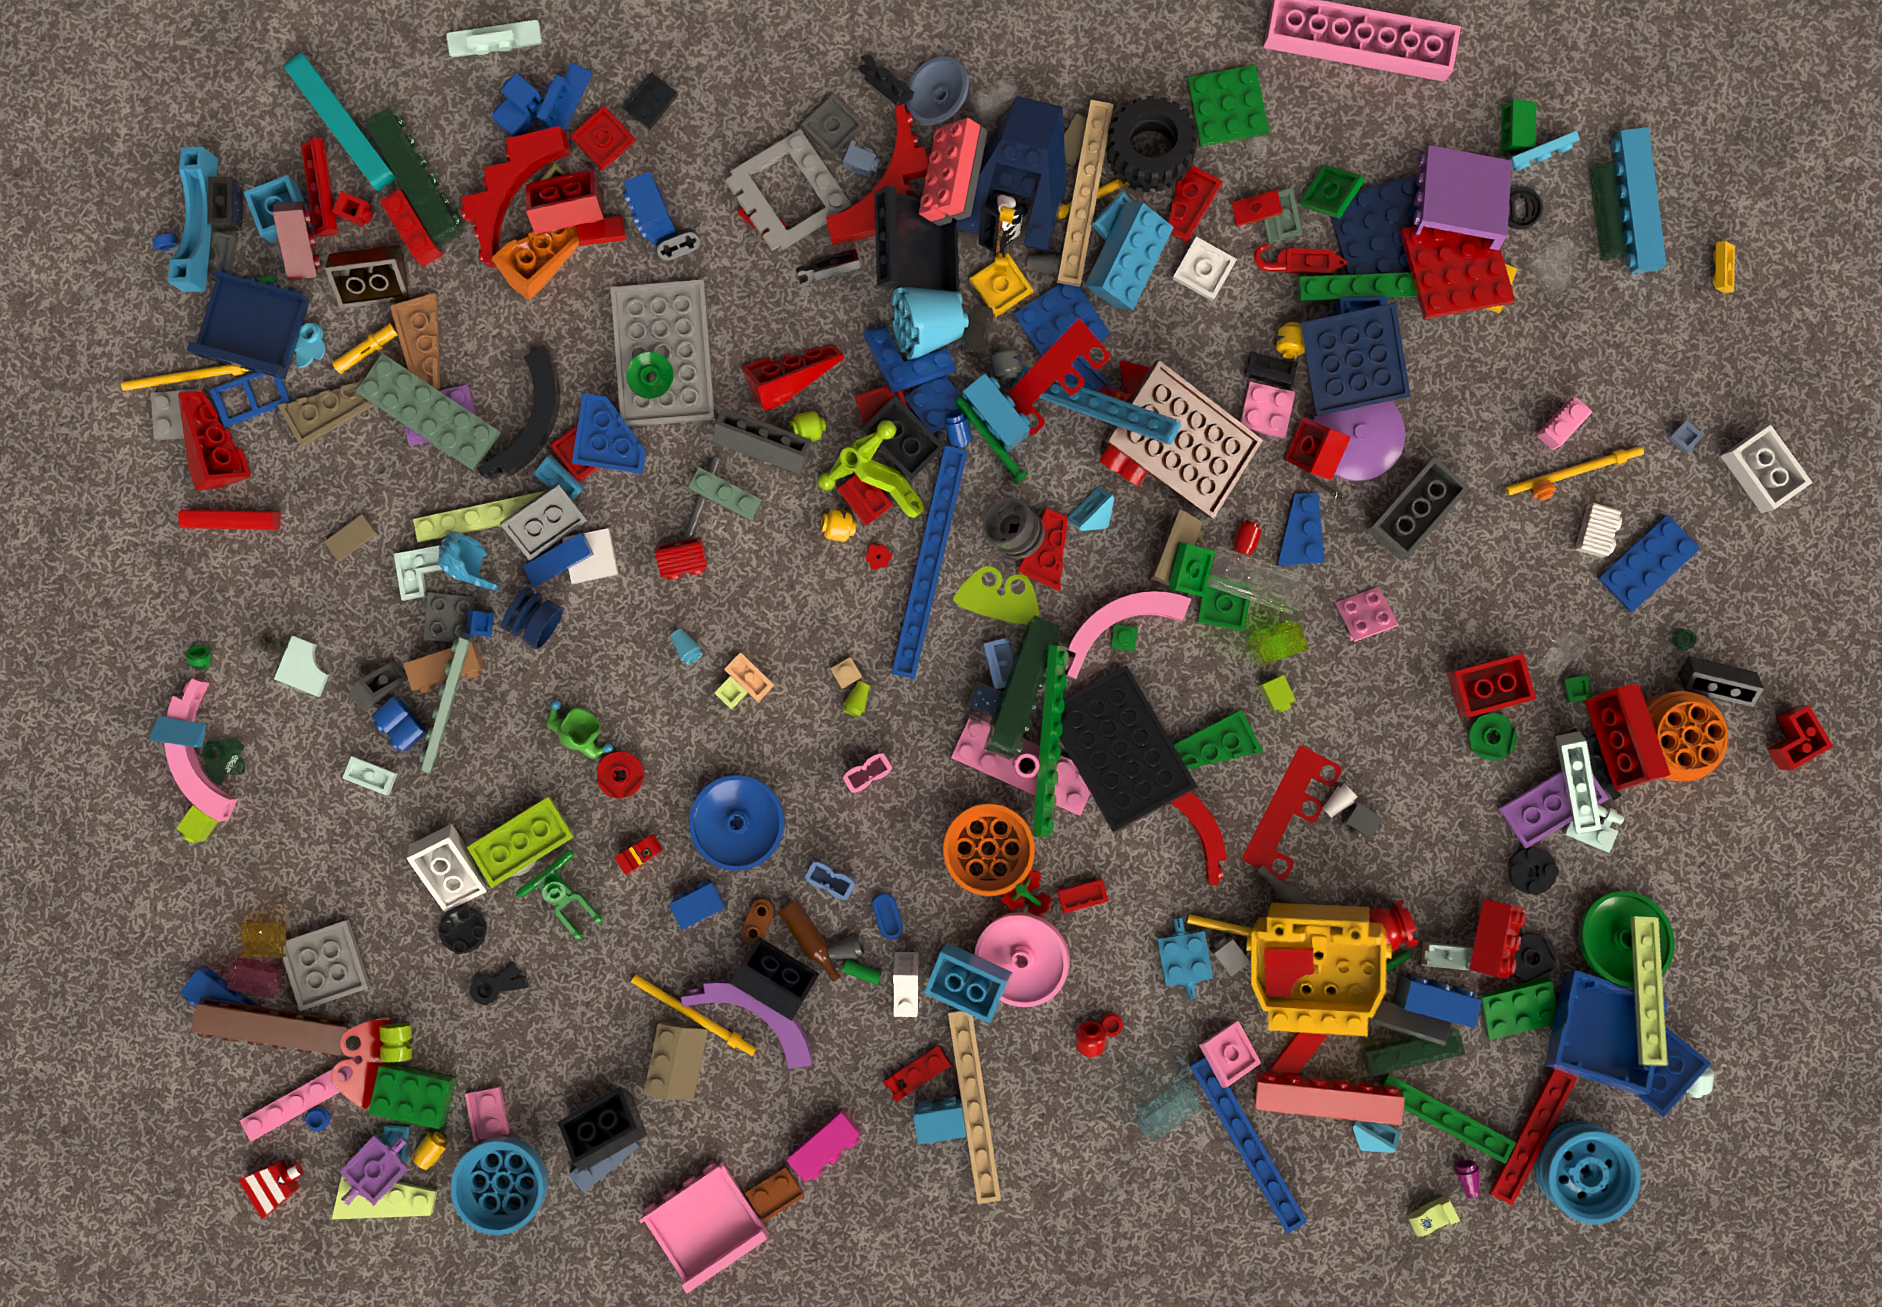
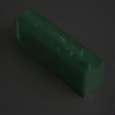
M1452 1026L1445 1046L1415 1036H1409L1360 1048L1365 1070L1371 1076L1465 1055L1461 1033Z

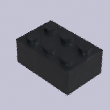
M895 395L887 400L860 427L866 435L877 432L880 422L888 420L894 423L896 427L895 435L890 439H883L879 448L910 480L945 448Z
M758 937L730 984L792 1021L818 978L819 973Z
M621 1086L557 1122L572 1164L584 1171L648 1135L632 1094Z

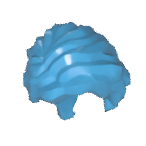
M452 531L442 540L439 547L438 563L448 576L479 587L482 586L485 589H492L493 591L500 588L499 584H495L480 575L482 558L486 557L488 553L476 539L463 533Z

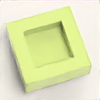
M730 676L715 694L730 709H733L748 692Z

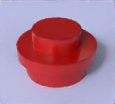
M1109 1012L1100 1018L1099 1024L1105 1028L1106 1036L1114 1037L1122 1031L1123 1021L1118 1014Z

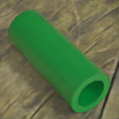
M850 959L846 960L842 970L843 973L874 985H878L882 975L881 971Z

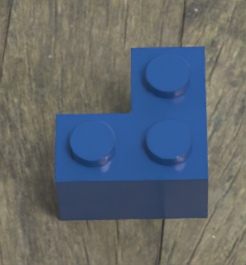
M516 73L504 82L501 92L506 100L503 104L501 103L496 106L491 116L495 123L511 137L523 135L538 119L536 111L539 103L544 101L539 92Z

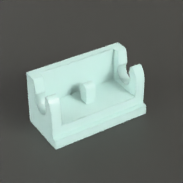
M1423 942L1421 966L1469 970L1473 947Z

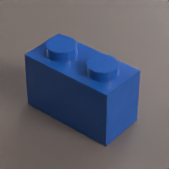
M707 880L694 886L696 891L688 895L684 891L673 897L674 902L669 904L681 930L727 907L715 882L708 884Z

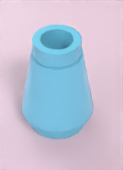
M678 629L671 634L670 637L681 661H685L689 665L702 656L701 647L682 629Z

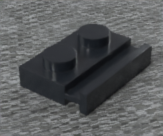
M650 72L622 108L650 131L677 98L678 93Z

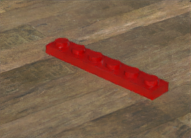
M1551 1068L1515 1139L1516 1144L1506 1164L1503 1163L1489 1190L1491 1195L1513 1206L1578 1079L1577 1077Z

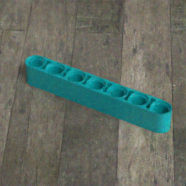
M299 52L282 65L377 192H380L396 180L395 174L302 52Z

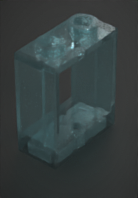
M1181 1080L1136 1111L1139 1116L1136 1121L1146 1138L1151 1135L1153 1140L1157 1141L1203 1108L1184 1080Z

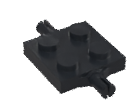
M1573 728L1570 731H1568L1567 734L1578 731L1576 730V728ZM1593 734L1585 739L1592 774L1602 789L1607 790L1612 800H1616L1622 794L1614 789L1597 736Z

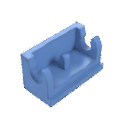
M1008 638L983 643L994 690L1020 684Z

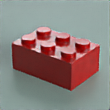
M594 169L525 184L526 213L534 234L549 233L552 230L571 228L575 225L594 223L604 219L602 191Z
M1524 653L1447 672L1459 718H1468L1536 699Z
M1483 899L1469 970L1503 978H1510V974H1514L1516 968V960H1513L1515 950H1519L1521 937L1518 936L1519 929L1524 926L1526 914L1523 913L1524 908Z

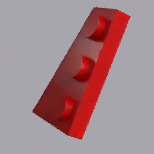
M1192 165L1190 171H1187L1186 177L1182 181H1177L1168 222L1173 226L1170 235L1188 243L1223 185L1222 180Z
M1045 508L1041 516L1045 526L1043 542L1035 553L1029 557L1022 558L1017 573L1059 592L1061 588L1060 580L1061 570L1063 569V551L1066 541L1068 517Z

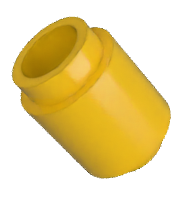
M429 1132L414 1151L413 1162L425 1170L430 1166H434L448 1147L445 1142V1136L439 1132Z

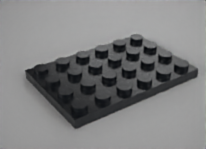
M1127 665L1063 699L1065 703L1064 711L1061 713L1063 729L1059 739L1113 834L1198 789L1193 777Z

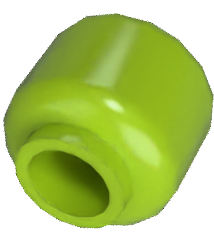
M815 411L795 414L793 421H790L791 433L812 441L820 440L822 431L826 430L824 418L819 417Z

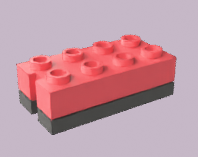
M968 117L937 128L933 137L934 141L929 157L923 195L920 201L919 215L938 226L951 223L952 218L961 220L970 217L972 213L988 130Z

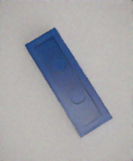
M580 533L523 565V568L532 587H537L589 558L594 553L585 534Z

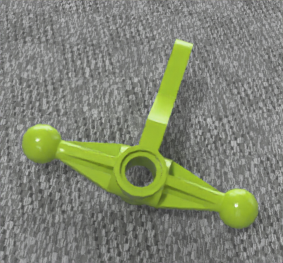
M888 420L879 423L877 432L862 437L849 447L843 449L830 473H822L817 480L818 486L822 490L829 491L834 488L837 479L855 472L861 481L890 492L901 509L909 517L915 518L924 511L922 501L900 471L872 460L882 440L890 439L896 433L894 423Z

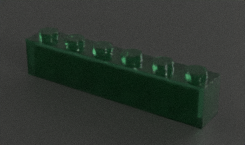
M388 108L366 120V125L432 241L438 247H441L461 236L463 232L460 226L463 224L456 213L452 214L448 207L451 206L448 197L445 193L440 194L437 188L440 186V183L433 172L431 174L428 173L426 167L429 164L423 154H418L414 147L418 145L411 133L406 134L403 129L406 123L399 113L395 115Z
M1035 615L1028 621L988 733L984 750L1009 760L1016 754H1020L1024 744L1021 741L1022 735L1028 731L1031 720L1028 719L1030 712L1034 711L1039 699L1036 698L1038 689L1041 690L1046 680V677L1043 675L1047 668L1049 645L1057 646L1061 635L1058 634L1059 625Z

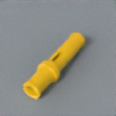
M388 323V325L376 333H370L367 335L368 338L350 349L335 361H332L334 368L340 374H343L344 371L360 362L375 350L380 351L383 349L384 344L398 336L396 328L391 323Z

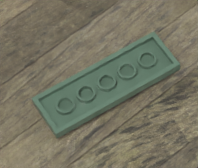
M383 353L356 390V393L473 471L476 470L501 433Z

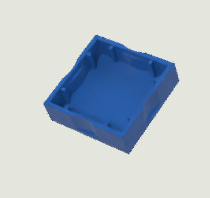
M1576 970L1565 972L1545 1066L1636 1095L1650 1094L1655 1065L1639 1064L1635 989L1622 988L1608 980ZM1663 998L1665 1019L1668 999Z

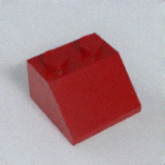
M1302 417L1284 460L1314 475L1332 480L1351 437L1311 419Z

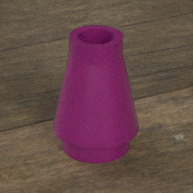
M1474 1160L1459 1161L1456 1164L1455 1173L1465 1191L1466 1197H1479V1166L1476 1165Z

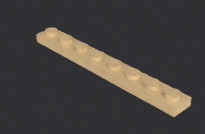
M1090 101L1057 283L1077 287L1081 285L1107 144L1108 129L1114 105L1111 103Z
M961 1010L950 1011L948 1016L977 1204L1001 1201L973 1016Z

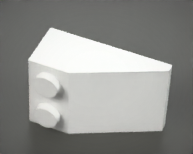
M452 824L410 844L407 860L444 912L487 892L464 841Z

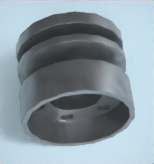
M1008 497L1000 499L989 508L983 520V531L986 537L1011 558L1021 559L1029 557L1038 550L1045 536V526L1042 520L1017 498Z

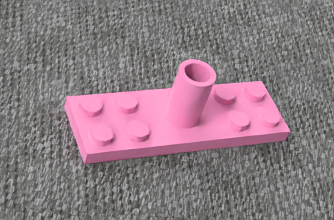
M970 715L951 758L1036 796L1040 746ZM1060 755L1056 770L1058 771V782L1055 785L1054 793L1056 795V805L1081 816L1090 792L1072 760ZM1023 758L1033 762V768L1028 770L1027 773L1020 771L1021 766L1019 762Z

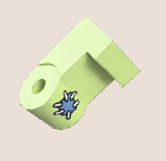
M1445 1196L1420 1207L1408 1215V1220L1416 1236L1428 1235L1449 1223L1452 1225L1460 1221L1451 1202Z

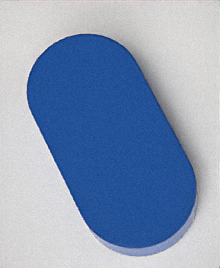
M888 893L878 894L873 900L872 907L880 933L888 940H895L903 932V923L896 901Z

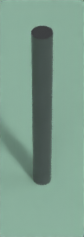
M713 456L708 472L716 476L722 459ZM698 495L682 541L693 539L707 498Z

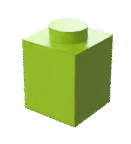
M1284 675L1259 685L1270 711L1278 710L1281 713L1292 707L1290 703L1296 701Z
M192 805L176 829L183 833L181 836L191 843L201 842L207 839L218 821L206 815L195 805Z

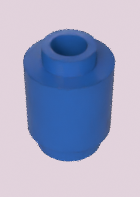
M963 411L947 414L944 424L950 444L956 446V448L969 445V441L973 437L967 416H964Z

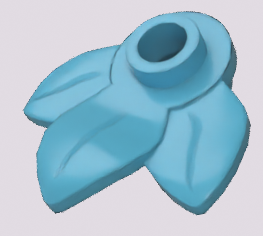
M307 323L301 328L294 350L296 351V364L299 368L309 365L313 358L320 361L324 356L323 330L316 323Z

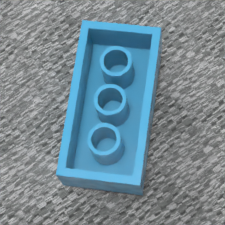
M1125 202L1085 286L1116 309L1134 310L1173 226L1146 204L1141 202Z

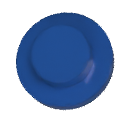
M320 1106L310 1109L306 1114V1124L313 1131L325 1129L330 1123L328 1110Z

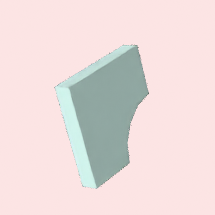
M291 636L274 680L320 697L329 675L322 671L316 663V644L296 636Z

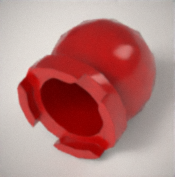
M1402 899L1392 902L1391 910L1385 907L1369 909V923H1382L1386 930V943H1391V952L1398 949L1401 943H1404L1407 948L1418 945V939H1413L1412 932L1416 931L1412 916L1408 908H1402L1404 904Z

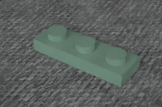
M698 467L688 486V489L750 521L761 502L760 498Z

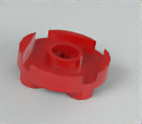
M622 751L610 753L600 761L597 767L598 786L609 797L620 799L630 797L636 794L643 785L645 778L643 765L631 753ZM617 769L620 771L624 769L626 771L625 780L620 779L617 781L615 779L617 776L615 771Z

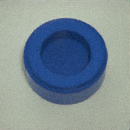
M164 234L152 239L154 249L158 251L168 250L178 245L175 234Z

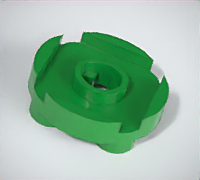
M1488 713L1478 716L1468 729L1467 741L1469 749L1482 759L1500 760L1514 750L1517 743V732L1510 723L1511 721L1501 714ZM1491 730L1494 731L1495 736H1498V739L1493 740L1492 744L1486 738L1487 733H1490Z

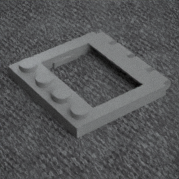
M801 129L731 170V176L725 180L734 195L742 192L737 197V200L746 214L755 211L749 218L759 233L769 231L762 237L771 251L778 247L781 251L827 224L826 217L852 207V204ZM790 153L826 208L787 231L750 176L756 172L763 171L778 162L779 158Z

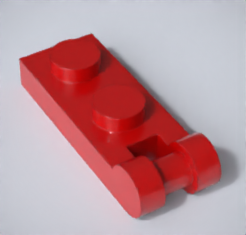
M936 1045L883 1080V1084L886 1088L889 1087L893 1094V1100L898 1102L907 1094L949 1068L951 1064L939 1045ZM901 1078L906 1083V1086L900 1088L897 1084V1081Z

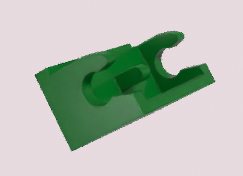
M1513 99L1501 107L1500 152L1524 153L1525 150L1536 148L1537 102Z

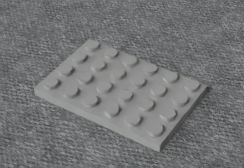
M704 279L610 287L620 415L627 425L633 427L715 420ZM644 352L661 354L670 362L673 369L674 378L670 389L663 396L656 399H644L637 396L630 389L626 380V371L629 363L637 355ZM649 374L647 380L653 381L655 374Z

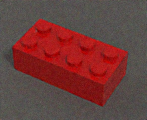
M1639 683L1618 687L1585 700L1615 791L1636 787L1671 775Z

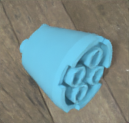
M901 287L896 288L892 293L891 305L895 306L894 320H891L893 332L900 352H906L907 359L919 358L960 339L964 328L968 327V316L966 313H963L960 292Z

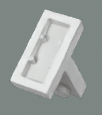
M895 952L893 974L894 1016L917 1017L918 952Z

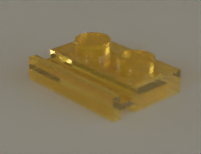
M243 922L242 946L245 947V953L242 954V957H286V953H283V946H286L285 922Z

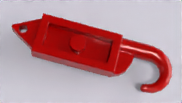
M1262 244L1254 253L1256 266L1267 272L1332 275L1334 271L1348 263L1336 255L1334 250L1283 249L1277 257V262H1265L1261 259V252L1264 249L1270 248V244Z

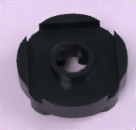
M1522 848L1512 855L1508 863V876L1511 884L1517 890L1532 895H1539L1549 890L1559 873L1553 857L1547 851L1540 848ZM1529 865L1532 867L1537 866L1536 876H1528L1529 869L1527 867Z
M1525 933L1519 935L1521 943L1519 950H1515L1513 960H1516L1514 975L1527 981L1548 977L1553 971L1552 968L1557 957L1552 943L1537 934ZM1528 952L1536 953L1537 956L1534 958V963L1526 961Z

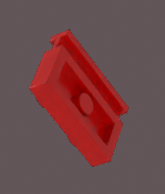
M857 474L837 488L865 526H868L872 521L893 507L880 488L861 481Z

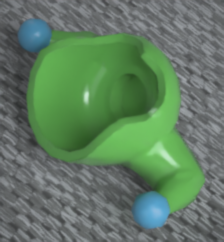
M559 700L551 702V710L546 725L558 733V737L565 747L571 750H579L590 759H596L604 753L613 751V746L610 743H606L603 747L599 748L594 745V740L601 730V724L592 713L576 707L571 709L562 719L558 715L561 702Z

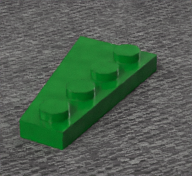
M1242 710L1173 744L1187 769L1263 752Z

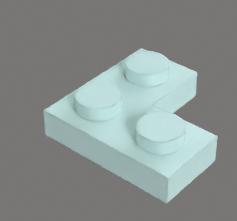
M440 545L394 554L401 600L427 597L424 573L443 570L438 563Z

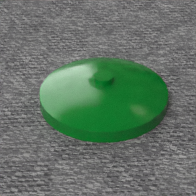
M1617 891L1597 898L1587 907L1579 926V944L1587 964L1600 978L1608 980L1619 987L1635 988L1631 917L1658 918L1662 976L1669 968L1674 956V934L1667 916L1656 903L1635 892Z

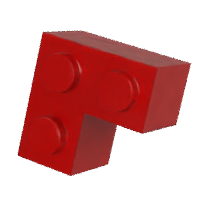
M1796 705L1776 717L1788 738L1768 748V751L1779 770H1794L1834 746L1810 705Z

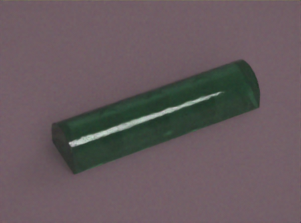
M1612 163L1600 164L1588 170L1600 261L1623 259L1626 257L1615 168Z

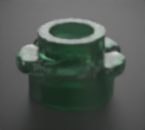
M1681 628L1675 631L1672 643L1679 651H1687L1696 644V636L1691 630Z

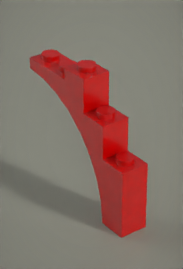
M904 104L895 106L897 140L892 160L882 179L859 203L843 212L826 217L833 246L875 236V191L886 186L896 187V193L911 196L909 182L906 181L926 177L930 153L926 154L924 146H918L916 133L911 134L912 116L910 111L906 112Z
M560 126L507 138L505 154L509 162L484 168L483 184L487 191L461 197L463 203L461 206L462 216L472 225H476L474 226V232L481 246L479 256L481 261L490 268L497 267L492 257L499 251L502 224L513 197L538 170L556 160L571 155L567 133Z

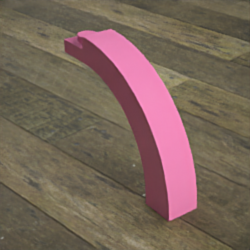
M1155 591L1131 594L1107 604L1086 620L1072 638L1067 651L1075 655L1074 657L1069 656L1068 663L1065 666V670L1068 671L1066 676L1072 679L1077 678L1085 656L1093 642L1114 623L1139 615H1158L1181 622L1191 598L1169 592Z
M191 678L183 689L184 696L172 697L166 717L194 722L197 709L209 682ZM164 743L169 768L184 795L199 810L219 822L228 821L238 799L222 791L208 778L197 759L194 747Z

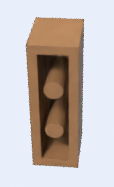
M471 641L461 674V677L465 676L466 679L479 676V671L485 669L477 642ZM452 648L403 664L412 691H420L421 694L435 690L434 686L447 682L446 666L449 660L453 661L455 655L454 652H451Z

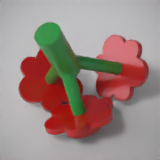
M1031 867L1029 874L1022 883L1013 890L1002 894L1001 902L1007 905L1009 911L1015 912L1018 908H1024V901L1027 897L1030 900L1028 911L1033 915L1041 917L1043 913L1045 914L1049 911L1052 898L1044 892L1039 893L1038 896H1032L1029 893L1033 888L1037 889L1040 887L1039 881L1042 877L1039 871H1033Z

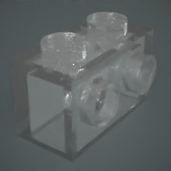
M1013 78L1008 80L1001 79L987 90L980 89L976 91L970 98V109L977 123L980 126H984L1005 116L1016 96H1022Z

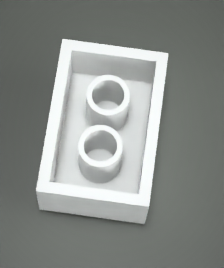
M1771 425L1756 430L1720 456L1761 513L1776 509L1813 483Z

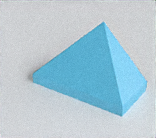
M1099 486L1068 516V521L1081 531L1106 529L1109 526L1113 508V495Z
M1354 1120L1353 1130L1360 1150L1391 1153L1397 1150L1400 1131L1384 1123Z

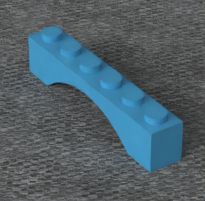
M183 147L180 154L179 172L183 183L186 205L185 226L181 243L176 253L170 259L168 283L183 292H206L218 158L204 147Z

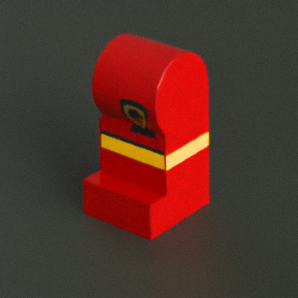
M651 834L615 856L614 859L626 876L664 849L655 835Z

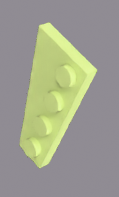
M341 1176L332 1219L430 1216L433 1213L438 1190L398 1181L374 1206L365 1197L357 1195L350 1205L345 1204L346 1201L343 1202L341 1198L351 1187L348 1180Z

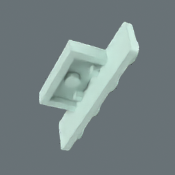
M537 20L447 33L451 57L472 54L484 55L493 51H510L513 48L542 44L540 26Z

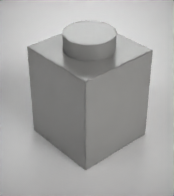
M1222 937L1213 944L1215 948L1211 952L1231 977L1250 963L1249 959L1231 937L1227 939Z

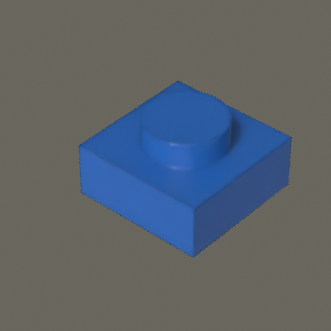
M468 610L465 633L491 637L494 614Z

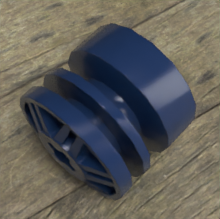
M526 587L509 605L503 617L501 629L506 632L511 631V635L515 637L524 632L522 641L538 650L548 641L558 626L564 608L551 600H547L541 605L542 595L539 593L534 595V590Z

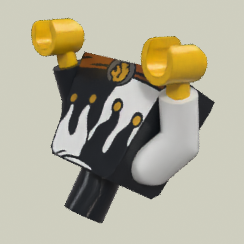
M999 195L997 200L982 206L978 244L993 252L995 270L1007 272L1009 258L1005 257V247L1020 235L1022 218L1028 213L1024 204L1017 203L1014 198L1006 195Z

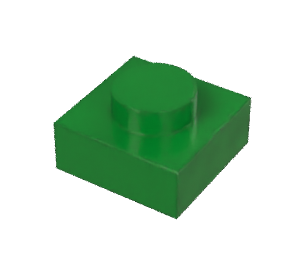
M1115 624L1111 648L1134 652L1138 628Z
M1588 675L1562 680L1566 703L1592 698Z

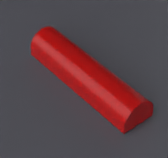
M312 138L301 145V153L313 232H315V236H333L338 233L336 216L332 213L334 202L325 143L322 139Z
M180 510L178 511V520L183 529L279 530L281 513L280 511Z

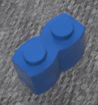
M393 696L372 714L375 720L373 722L375 727L382 733L386 732L390 737L389 743L396 750L408 751L428 732L422 722L399 697Z

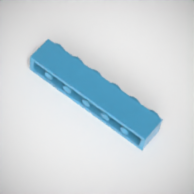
M1649 127L1621 130L1611 141V151L1615 153L1614 174L1618 176L1619 185L1616 192L1617 197L1621 199L1619 216L1620 220L1624 223L1622 239L1623 243L1627 246L1626 266L1629 267L1630 274L1658 271L1666 266L1667 263Z

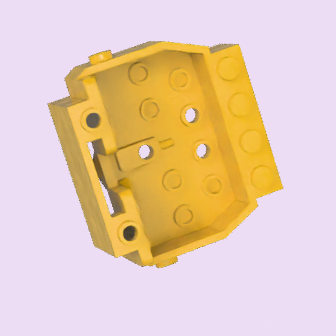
M1271 903L1268 917H1259L1254 924L1251 936H1247V951H1251V985L1263 1011H1268V1030L1367 1036L1368 1017L1373 1018L1386 992V958H1391V943H1386V930L1382 923H1369V907ZM1314 948L1315 972L1314 974L1305 975L1296 981L1292 988L1291 997H1266L1264 949ZM1321 951L1324 955L1319 958L1315 956V952ZM1308 985L1311 990L1306 992L1302 987ZM1334 987L1336 991L1329 993L1327 988Z

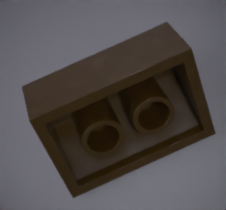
M399 245L329 254L325 270L340 309L409 300L406 266Z

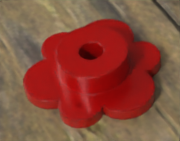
M884 544L879 546L870 545L868 547L869 554L865 556V560L870 562L869 565L872 570H878L880 567L887 568L888 561L892 559V553L886 550Z

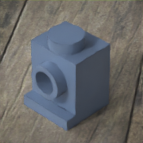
M853 140L843 160L845 169L867 178L871 177L872 172L876 173L881 162L880 159L876 158L873 150L864 146L859 148L856 141Z

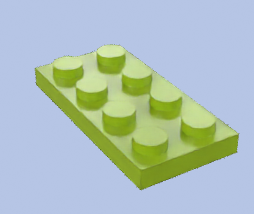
M547 797L474 842L467 849L490 887L493 888L575 836L552 798Z

